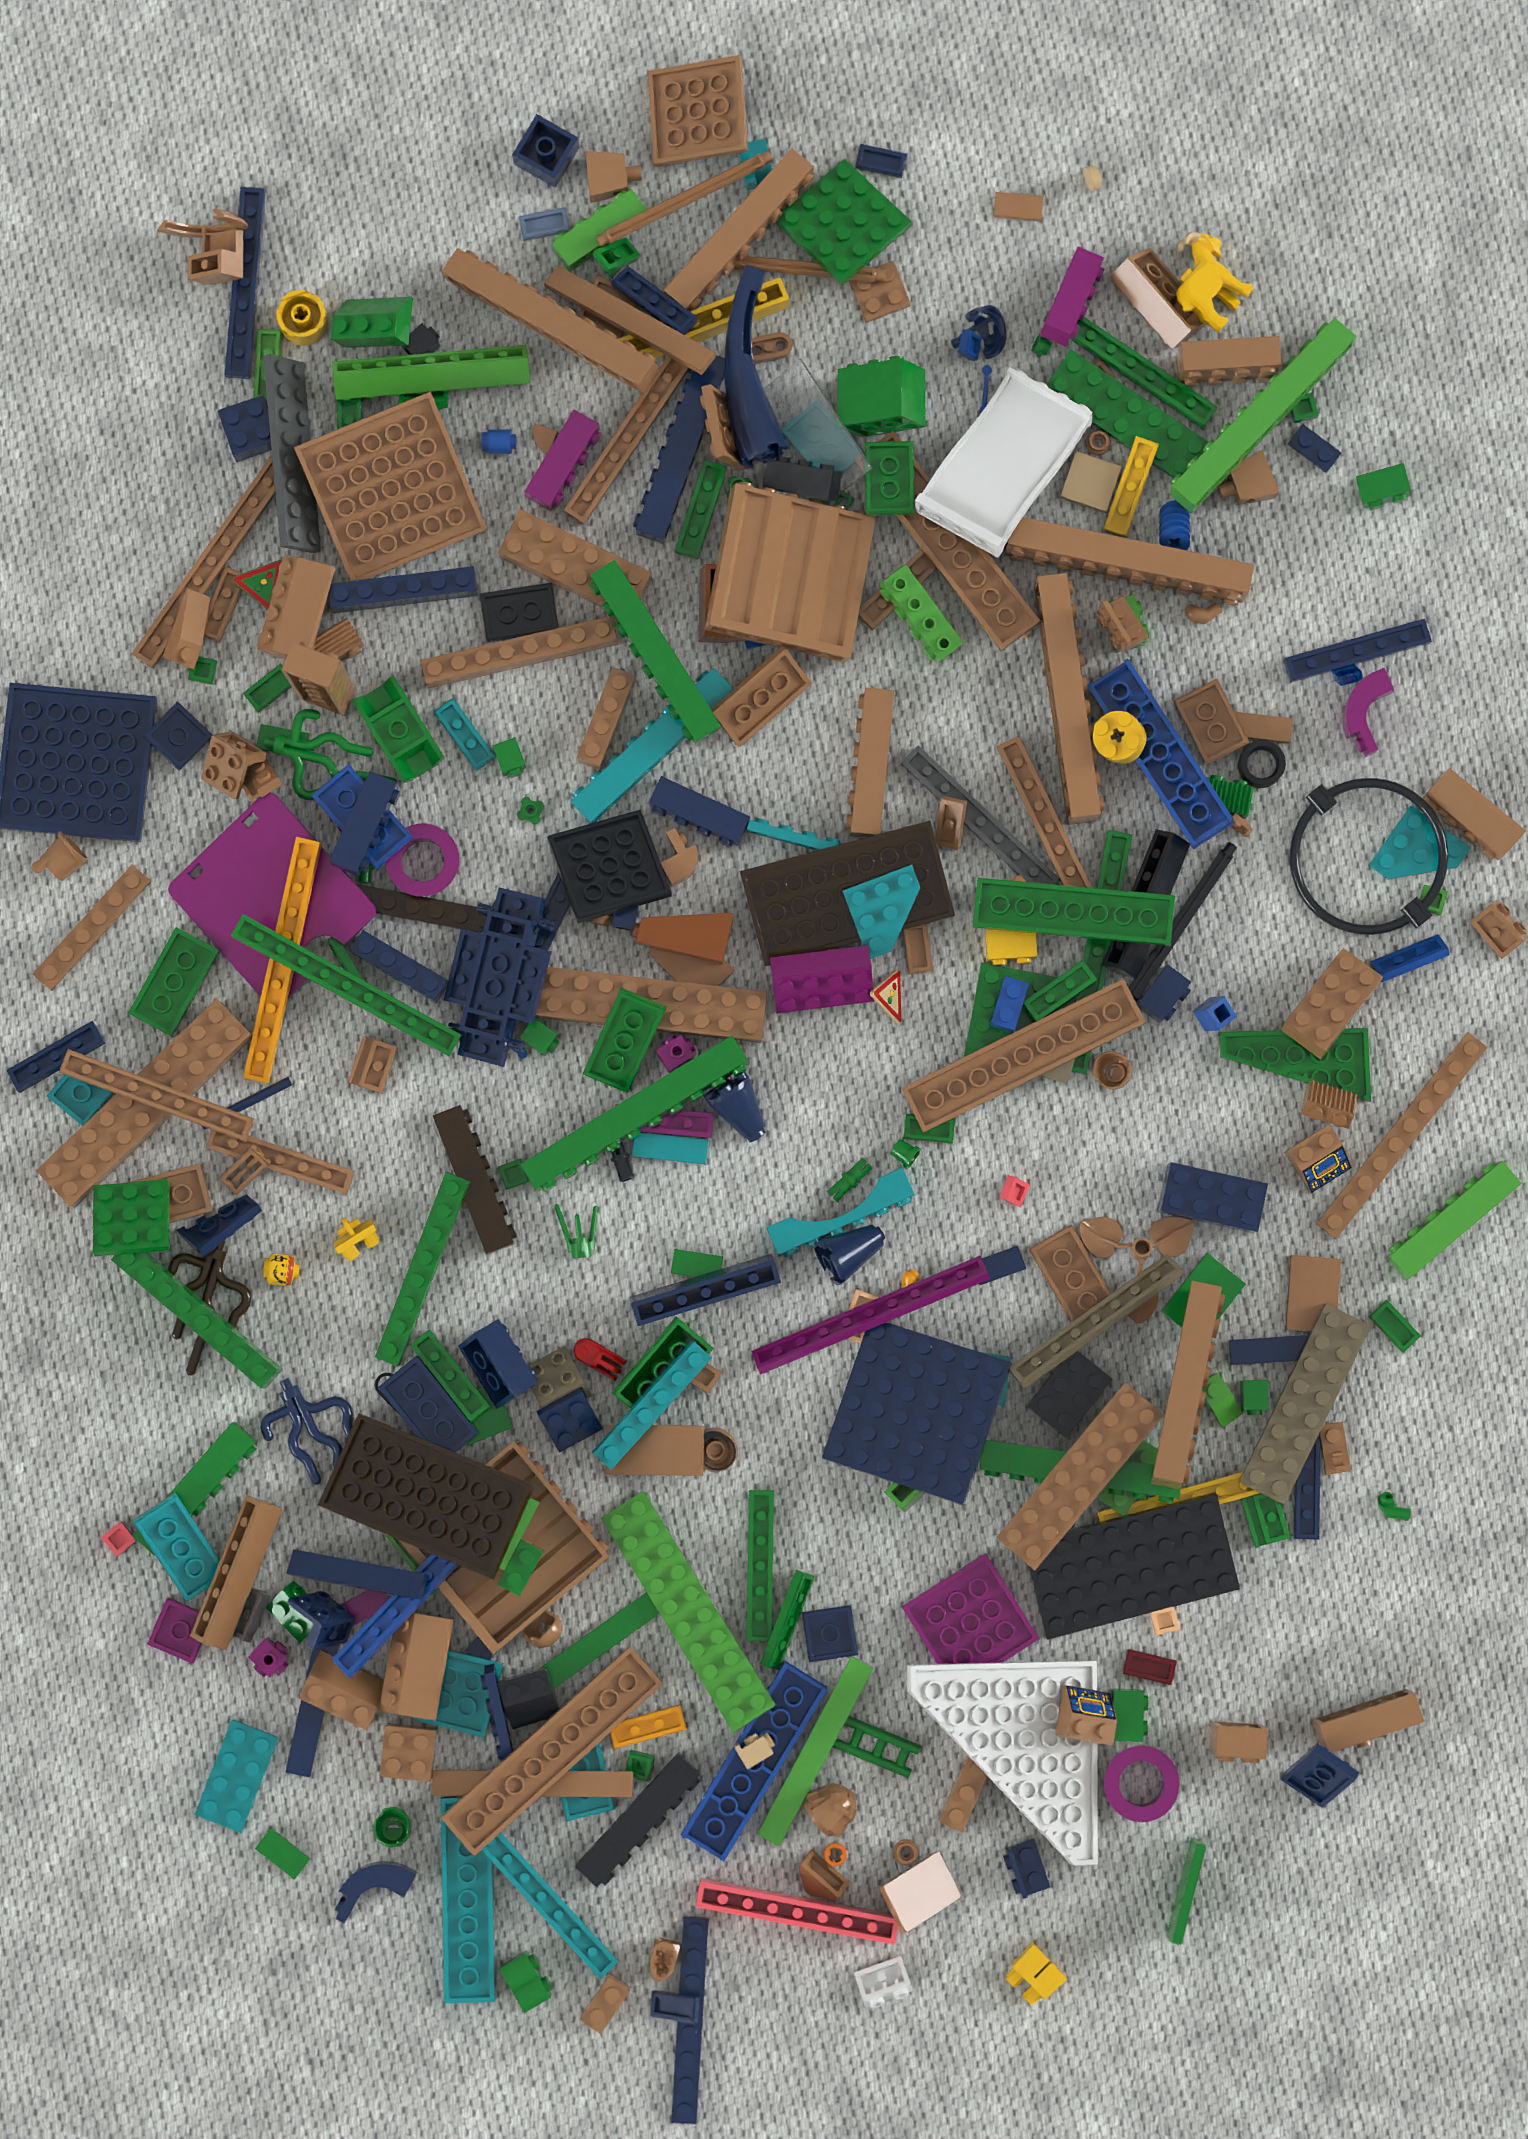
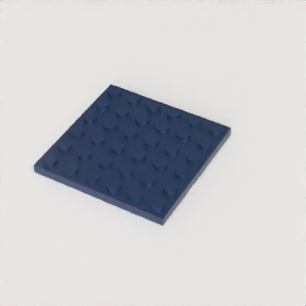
M10 682L0 760V829L57 834L61 831L68 836L141 842L152 745L143 736L154 726L157 697Z
M887 1322L865 1331L822 1459L964 1506L1012 1363Z

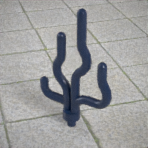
M289 1378L280 1381L283 1391L279 1393L285 1406L263 1417L260 1425L261 1433L266 1441L273 1440L274 1436L270 1428L271 1423L289 1415L292 1420V1429L288 1437L289 1450L295 1458L304 1464L312 1483L319 1485L321 1477L312 1458L300 1449L298 1445V1438L303 1424L302 1420L308 1433L315 1441L327 1445L333 1450V1467H335L341 1454L342 1446L337 1439L318 1430L311 1413L322 1412L333 1406L339 1407L343 1413V1430L348 1438L353 1427L352 1408L347 1400L337 1396L326 1398L317 1403H309L303 1398L298 1385L292 1386Z

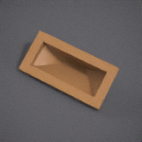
M813 1849L799 1866L804 1891L810 1896L837 1901L850 1883Z

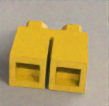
M1032 1941L1019 1957L1011 1963L1013 1967L1005 1976L1006 1980L1014 1988L1024 1979L1030 1984L1022 1993V1996L1031 2006L1042 1997L1046 2000L1067 1980L1064 1973Z

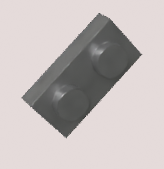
M251 1588L242 1615L233 1633L234 1636L251 1643L262 1614L267 1607L269 1595L256 1588Z

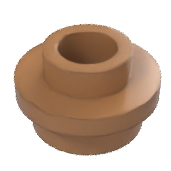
M1093 431L1086 439V447L1092 454L1102 455L1110 447V438L1103 431ZM1100 439L1103 445L1096 447L1094 440Z
M903 1839L894 1846L893 1854L898 1863L910 1865L918 1858V1847L913 1841ZM905 1847L911 1850L910 1855L907 1857L901 1854V1850Z

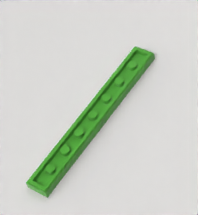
M853 1656L850 1657L757 1835L780 1846L872 1673V1666Z

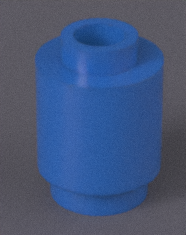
M488 429L487 432H482V452H488V454H512V449H516L517 446L516 434H512L511 429Z

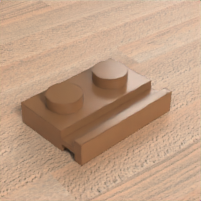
M266 758L264 762L254 763L246 771L247 775H245L242 788L250 801L254 803V798L257 796L264 797L283 784Z
M363 1036L348 1083L383 1094L398 1047Z

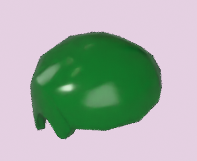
M397 1807L383 1809L374 1821V1836L381 1845L388 1848L403 1845L411 1835V1820L405 1811ZM393 1824H394V1825H397L399 1828H388V1827H389L390 1825H393Z

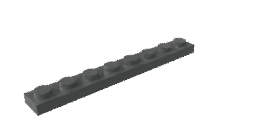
M919 745L901 762V765L939 801H941L943 796L967 801L964 825L1017 875H1022L1026 882L1056 885L1060 881L1051 870Z

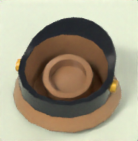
M708 1428L704 1430V1469L710 1472L727 1470L737 1458L735 1440L727 1431L721 1428Z

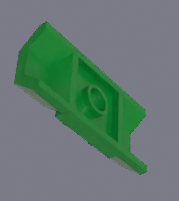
M394 675L370 693L352 700L403 783L416 779L437 766L445 758Z

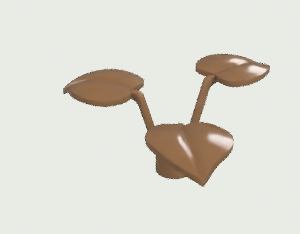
M1097 1217L1081 1221L1079 1231L1086 1249L1098 1258L1111 1257L1115 1247L1119 1249L1130 1248L1131 1256L1139 1262L1138 1275L1142 1272L1144 1260L1149 1257L1152 1248L1158 1246L1159 1252L1164 1256L1166 1254L1170 1257L1182 1255L1189 1246L1194 1222L1179 1217H1166L1157 1220L1149 1229V1236L1154 1243L1147 1238L1141 1237L1136 1239L1134 1243L1119 1244L1118 1242L1122 1238V1229L1117 1221L1109 1217ZM1158 1293L1129 1313L1128 1316L1136 1323H1143L1150 1318L1158 1304Z

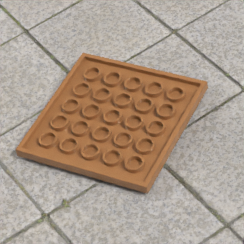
M431 392L294 447L350 581L368 579L487 530Z

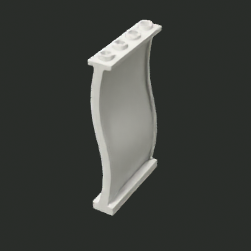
M1009 367L1006 377L990 402L944 459L923 493H920L915 499V512L999 558L1003 552L1004 545L1026 511L1064 464L1087 427L1091 426L1092 412L1087 406L1069 400L1065 394L1049 389L1045 383L1034 381L1023 371H1016Z

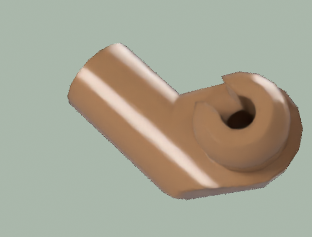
M1216 602L1207 609L1196 607L1193 604L1185 608L1187 618L1199 624H1206L1222 613L1221 607Z

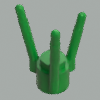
M555 1204L554 1207L567 1243L568 1253L572 1252V1259L591 1257V1250H595L594 1240L598 1207H593L589 1242L587 1237H582L580 1216L578 1214L575 1215L577 1238H573L572 1243L558 1204Z

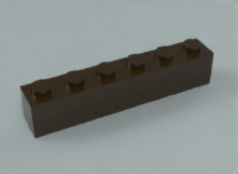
M461 1105L433 1115L455 1175L470 1181L464 1199L486 1255L514 1245L513 1239L517 1238L516 1232L512 1224L507 1225L504 1216L508 1215L504 1202H498L495 1193L499 1192V1188L495 1178L489 1179L486 1170L490 1169V1165L486 1155L481 1156L477 1148L481 1146V1142L477 1132L472 1133L469 1124L473 1123L468 1109L463 1110Z

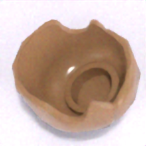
M1107 1051L1101 1053L1095 1059L1093 1075L1104 1088L1117 1090L1123 1088L1130 1081L1132 1067L1128 1059L1121 1053ZM1114 1068L1112 1076L1110 1078V1070Z
M546 1610L525 1627L523 1635L534 1647L544 1648L551 1646L559 1639L563 1631L562 1621L556 1614ZM541 1623L550 1625L548 1630L542 1635L539 1631Z

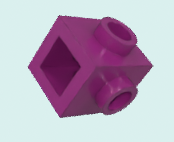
M675 1035L670 1036L662 1042L664 1046L656 1050V1054L668 1073L694 1059L693 1052L696 1051L690 1039L684 1040L682 1035L677 1038ZM676 1050L682 1052L679 1056H676L673 1053Z
M266 1637L248 1658L255 1664L253 1668L261 1676L265 1677L268 1675L272 1677L275 1673L279 1676L288 1667L289 1664L286 1661L290 1656L286 1653L288 1649L277 1640L274 1643L269 1637ZM268 1655L273 1657V1663L268 1660Z

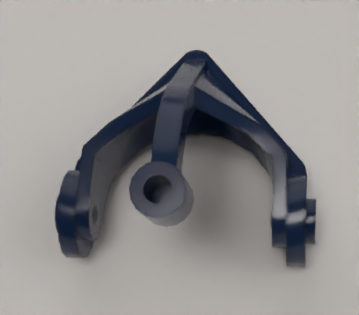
M992 305L972 309L965 315L968 322L974 321V325L968 329L973 332L978 331L982 337L985 359L994 358L1001 353L1006 344L1007 331L1001 312ZM992 322L993 334H989L988 323ZM961 334L959 337L951 340L954 349L959 347Z

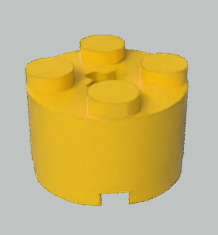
M294 290L287 293L281 299L282 301L277 307L276 317L282 333L290 342L301 346L312 345L326 334L328 316L318 296L306 290ZM304 315L305 319L300 320V316Z
M1113 711L1105 714L1095 723L1093 742L1098 752L1107 760L1118 764H1127L1140 756L1146 744V732L1142 724L1128 712ZM1118 733L1124 735L1121 737V742L1116 740Z

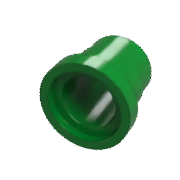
M899 1139L891 1150L890 1155L903 1163V1167L909 1169L919 1155L921 1148L918 1146L913 1147Z

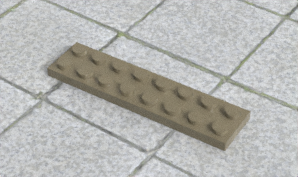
M1324 1304L1239 1483L1285 1505L1371 1327L1370 1325L1328 1304Z

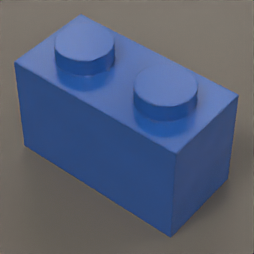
M1007 976L1004 977L989 1024L990 1027L1010 1033L1015 1031L1029 983Z

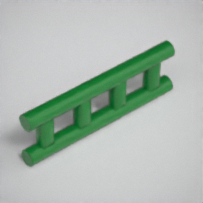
M848 1716L844 1725L855 1729L850 1742L847 1743L836 1739L832 1747L909 1778L912 1769L906 1767L905 1764L910 1752L918 1755L921 1745ZM864 1733L878 1738L873 1752L859 1748ZM887 1743L901 1748L896 1762L882 1757Z

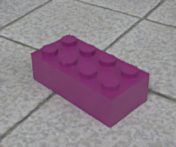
M868 946L770 957L776 1014L874 1002L870 995L871 990H873V977Z

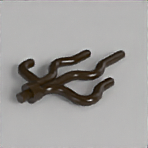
M224 1240L213 1251L207 1253L205 1258L188 1253H180L174 1256L168 1266V1271L173 1275L177 1273L181 1263L201 1268L199 1276L187 1283L186 1286L190 1290L195 1291L207 1281L202 1300L214 1309L212 1297L217 1282L227 1289L240 1293L242 1297L241 1303L231 1312L228 1322L236 1328L239 1318L247 1312L251 1304V1294L246 1285L229 1279L223 1273V1263L227 1251L223 1250L226 1241ZM178 1317L172 1332V1337L175 1340L181 1338L185 1323ZM199 1335L195 1341L186 1368V1373L189 1376L195 1374L206 1342Z

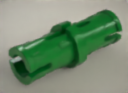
M863 1157L848 1172L844 1171L841 1174L843 1177L827 1190L830 1196L839 1190L833 1197L837 1203L852 1187L856 1188L858 1186L857 1182L873 1169L870 1164H867L860 1170L867 1163Z

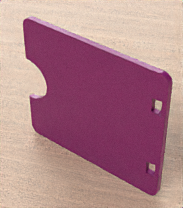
M271 792L264 797L260 796L170 883L168 888L172 898L260 997L269 957L231 937V934L243 914L273 931L276 930L296 837L317 841L280 798ZM254 812L258 819L248 827L243 822ZM322 846L300 941V946L306 948L310 941L320 936L333 937L343 945H346L376 916L377 912L375 905L346 872L331 865L329 861L331 856ZM200 864L204 871L194 879L190 873ZM294 972L288 999L309 979Z

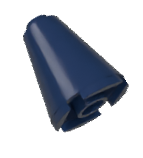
M871 1224L820 1239L814 1243V1245H817L814 1250L824 1271L827 1268L832 1273L833 1277L830 1280L836 1285H841L884 1246L883 1240H885V1235L880 1227H875Z

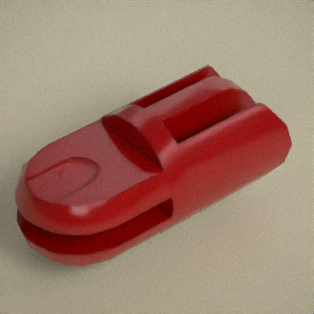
M588 1338L579 1339L573 1348L574 1356L580 1362L615 1382L618 1376L612 1372L620 1374L623 1370L617 1363L626 1365L628 1361Z

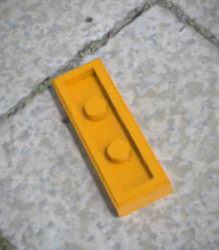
M676 1705L625 1719L610 1732L613 1747L617 1749L683 1731L687 1727L681 1705Z

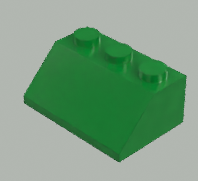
M413 298L348 299L333 315L330 339L347 348L409 345Z

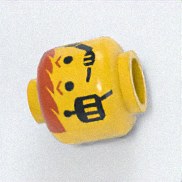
M272 1253L269 1258L264 1260L262 1277L266 1278L269 1285L289 1287L293 1279H298L300 1265L295 1264L293 1255Z

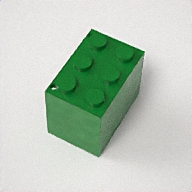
M891 356L889 360L885 361L869 360L868 364L863 365L851 363L846 368L838 369V427L860 437L926 427L925 369L917 366L915 362L905 360L903 356Z

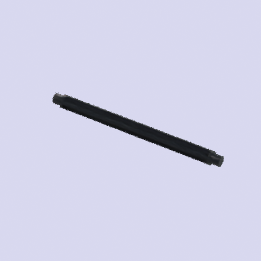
M1228 842L1224 849L1219 851L1209 866L1208 871L1203 875L1175 917L1172 927L1171 946L1157 945L1141 968L1138 978L1134 979L1128 987L1135 1002L1138 1001L1148 986L1149 981L1156 974L1232 860L1237 847L1231 842Z

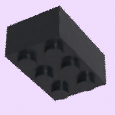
M1077 1351L1054 1369L1026 1407L1059 1434L1067 1438L1113 1378Z

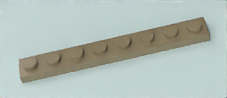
M1166 1254L1010 1366V1373L1024 1389L1181 1277L1184 1274L1182 1268Z

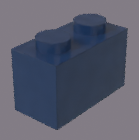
M1167 965L1138 1002L1137 1006L1158 1023H1161L1163 1019L1168 1021L1176 1011L1173 1006L1178 999L1183 1002L1191 990L1188 986L1191 981L1170 965Z

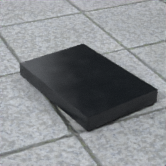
M552 583L479 593L487 642L517 638L559 628Z

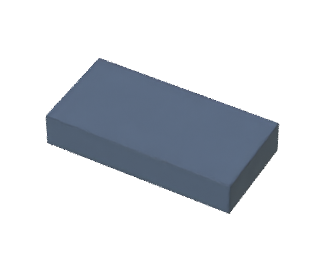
M566 207L518 216L523 241L570 231Z

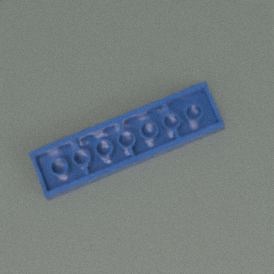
M1129 659L1124 660V663L1092 684L1089 683L1087 685L1104 714L1113 711L1128 712L1144 727L1146 744L1135 761L1193 849L1235 823L1232 815ZM1118 733L1120 738L1124 736L1123 734Z
M784 1661L767 1689L776 1706L746 1724L735 1743H740L742 1747L745 1745L743 1740L755 1733L760 1736L768 1732L775 1744L772 1747L774 1754L747 1769L733 1746L681 1832V1836L720 1858L723 1862L827 1691L826 1685L787 1661Z

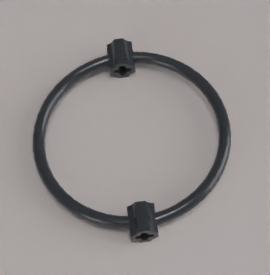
M1361 778L1345 781L1328 790L1321 784L1305 797L1310 805L1303 812L1294 829L1289 860L1295 887L1304 903L1316 916L1337 929L1361 935L1383 934L1402 928L1409 923L1417 929L1433 916L1428 908L1439 894L1445 880L1448 866V845L1438 816L1421 796L1406 786L1393 781L1379 778ZM1359 788L1385 789L1410 800L1428 819L1438 845L1437 872L1426 896L1422 901L1415 897L1400 910L1404 916L1376 925L1350 923L1333 916L1323 909L1308 891L1302 877L1299 861L1303 833L1313 815L1318 812L1322 816L1337 803L1334 799L1335 796Z

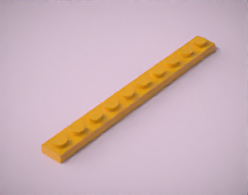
M296 837L275 930L278 934L300 945L322 846V842ZM269 958L243 1076V1078L262 1083L270 1082L294 973L293 970Z

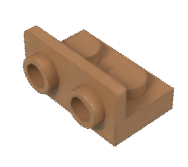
M1495 900L1473 918L1470 923L1497 955L1503 959L1528 937L1525 934L1527 933L1525 927L1519 921L1515 922L1510 917L1511 911L1503 902L1499 904Z

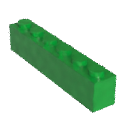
M232 1422L167 1497L176 1493L191 1517L193 1514L196 1517L199 1516L207 1506L204 1502L211 1495L214 1498L223 1489L221 1485L226 1477L231 1479L240 1469L238 1463L243 1458L248 1460L257 1450L254 1445L258 1441L239 1424ZM137 1529L132 1537L155 1556Z

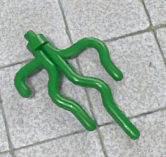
M303 709L295 715L290 737L276 734L275 739L265 737L264 741L265 747L273 748L272 753L289 757L293 761L292 787L294 792L304 800H314L312 795L320 788L311 791L303 788V760L323 765L332 778L340 772L329 757L305 750H313L326 742H333L349 753L366 757L373 755L372 748L350 743L334 732L322 733L309 741L301 740L300 734L303 721L305 719L318 720L321 717L320 712L313 709ZM355 771L363 781L366 780L369 774L366 771ZM380 775L394 782H397V780L393 777Z

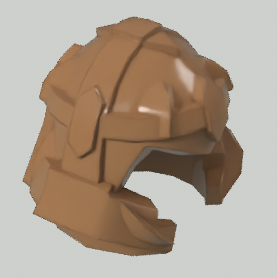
M827 1784L820 1789L807 1793L805 1809L821 1832L826 1836L833 1835L840 1838L847 1829V1825L853 1821L856 1815L855 1793L842 1785Z

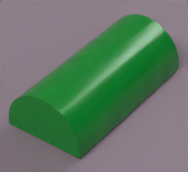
M676 1316L611 1393L631 1408L692 1340L708 1355L714 1348Z

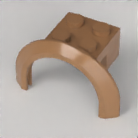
M218 208L213 209V212L217 214V216H213V219L227 222L226 224L204 226L164 220L157 229V232L173 236L203 238V253L188 256V280L214 285L243 278V232L247 230L248 224L238 215Z

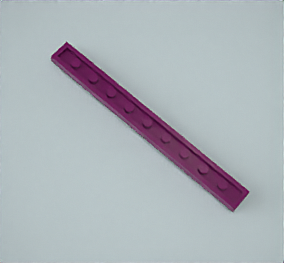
M981 1256L975 1257L751 1351L757 1369L761 1375L989 1280L990 1277Z

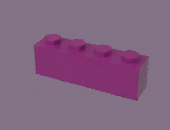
M1079 246L1077 247L1039 336L1065 347L1070 338L1075 340L1080 328L1076 323L1078 319L1083 321L1088 309L1084 304L1086 300H1092L1096 291L1093 283L1094 281H1100L1105 268L1101 267L1104 257Z
M574 409L525 489V497L549 511L554 506L558 507L564 498V494H562L566 485L570 487L577 474L574 473L578 465L583 466L589 456V453H587L588 448L591 444L595 446L601 436L599 423Z

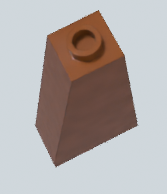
M715 913L643 917L640 923L635 924L633 937L637 938L636 944L723 964L734 914Z

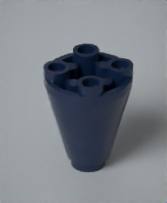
M745 1071L738 1076H734L733 1079L731 1076L725 1078V1084L717 1090L712 1089L708 1091L703 1097L708 1105L744 1139L747 1138L751 1143L762 1137L766 1131L751 1079Z

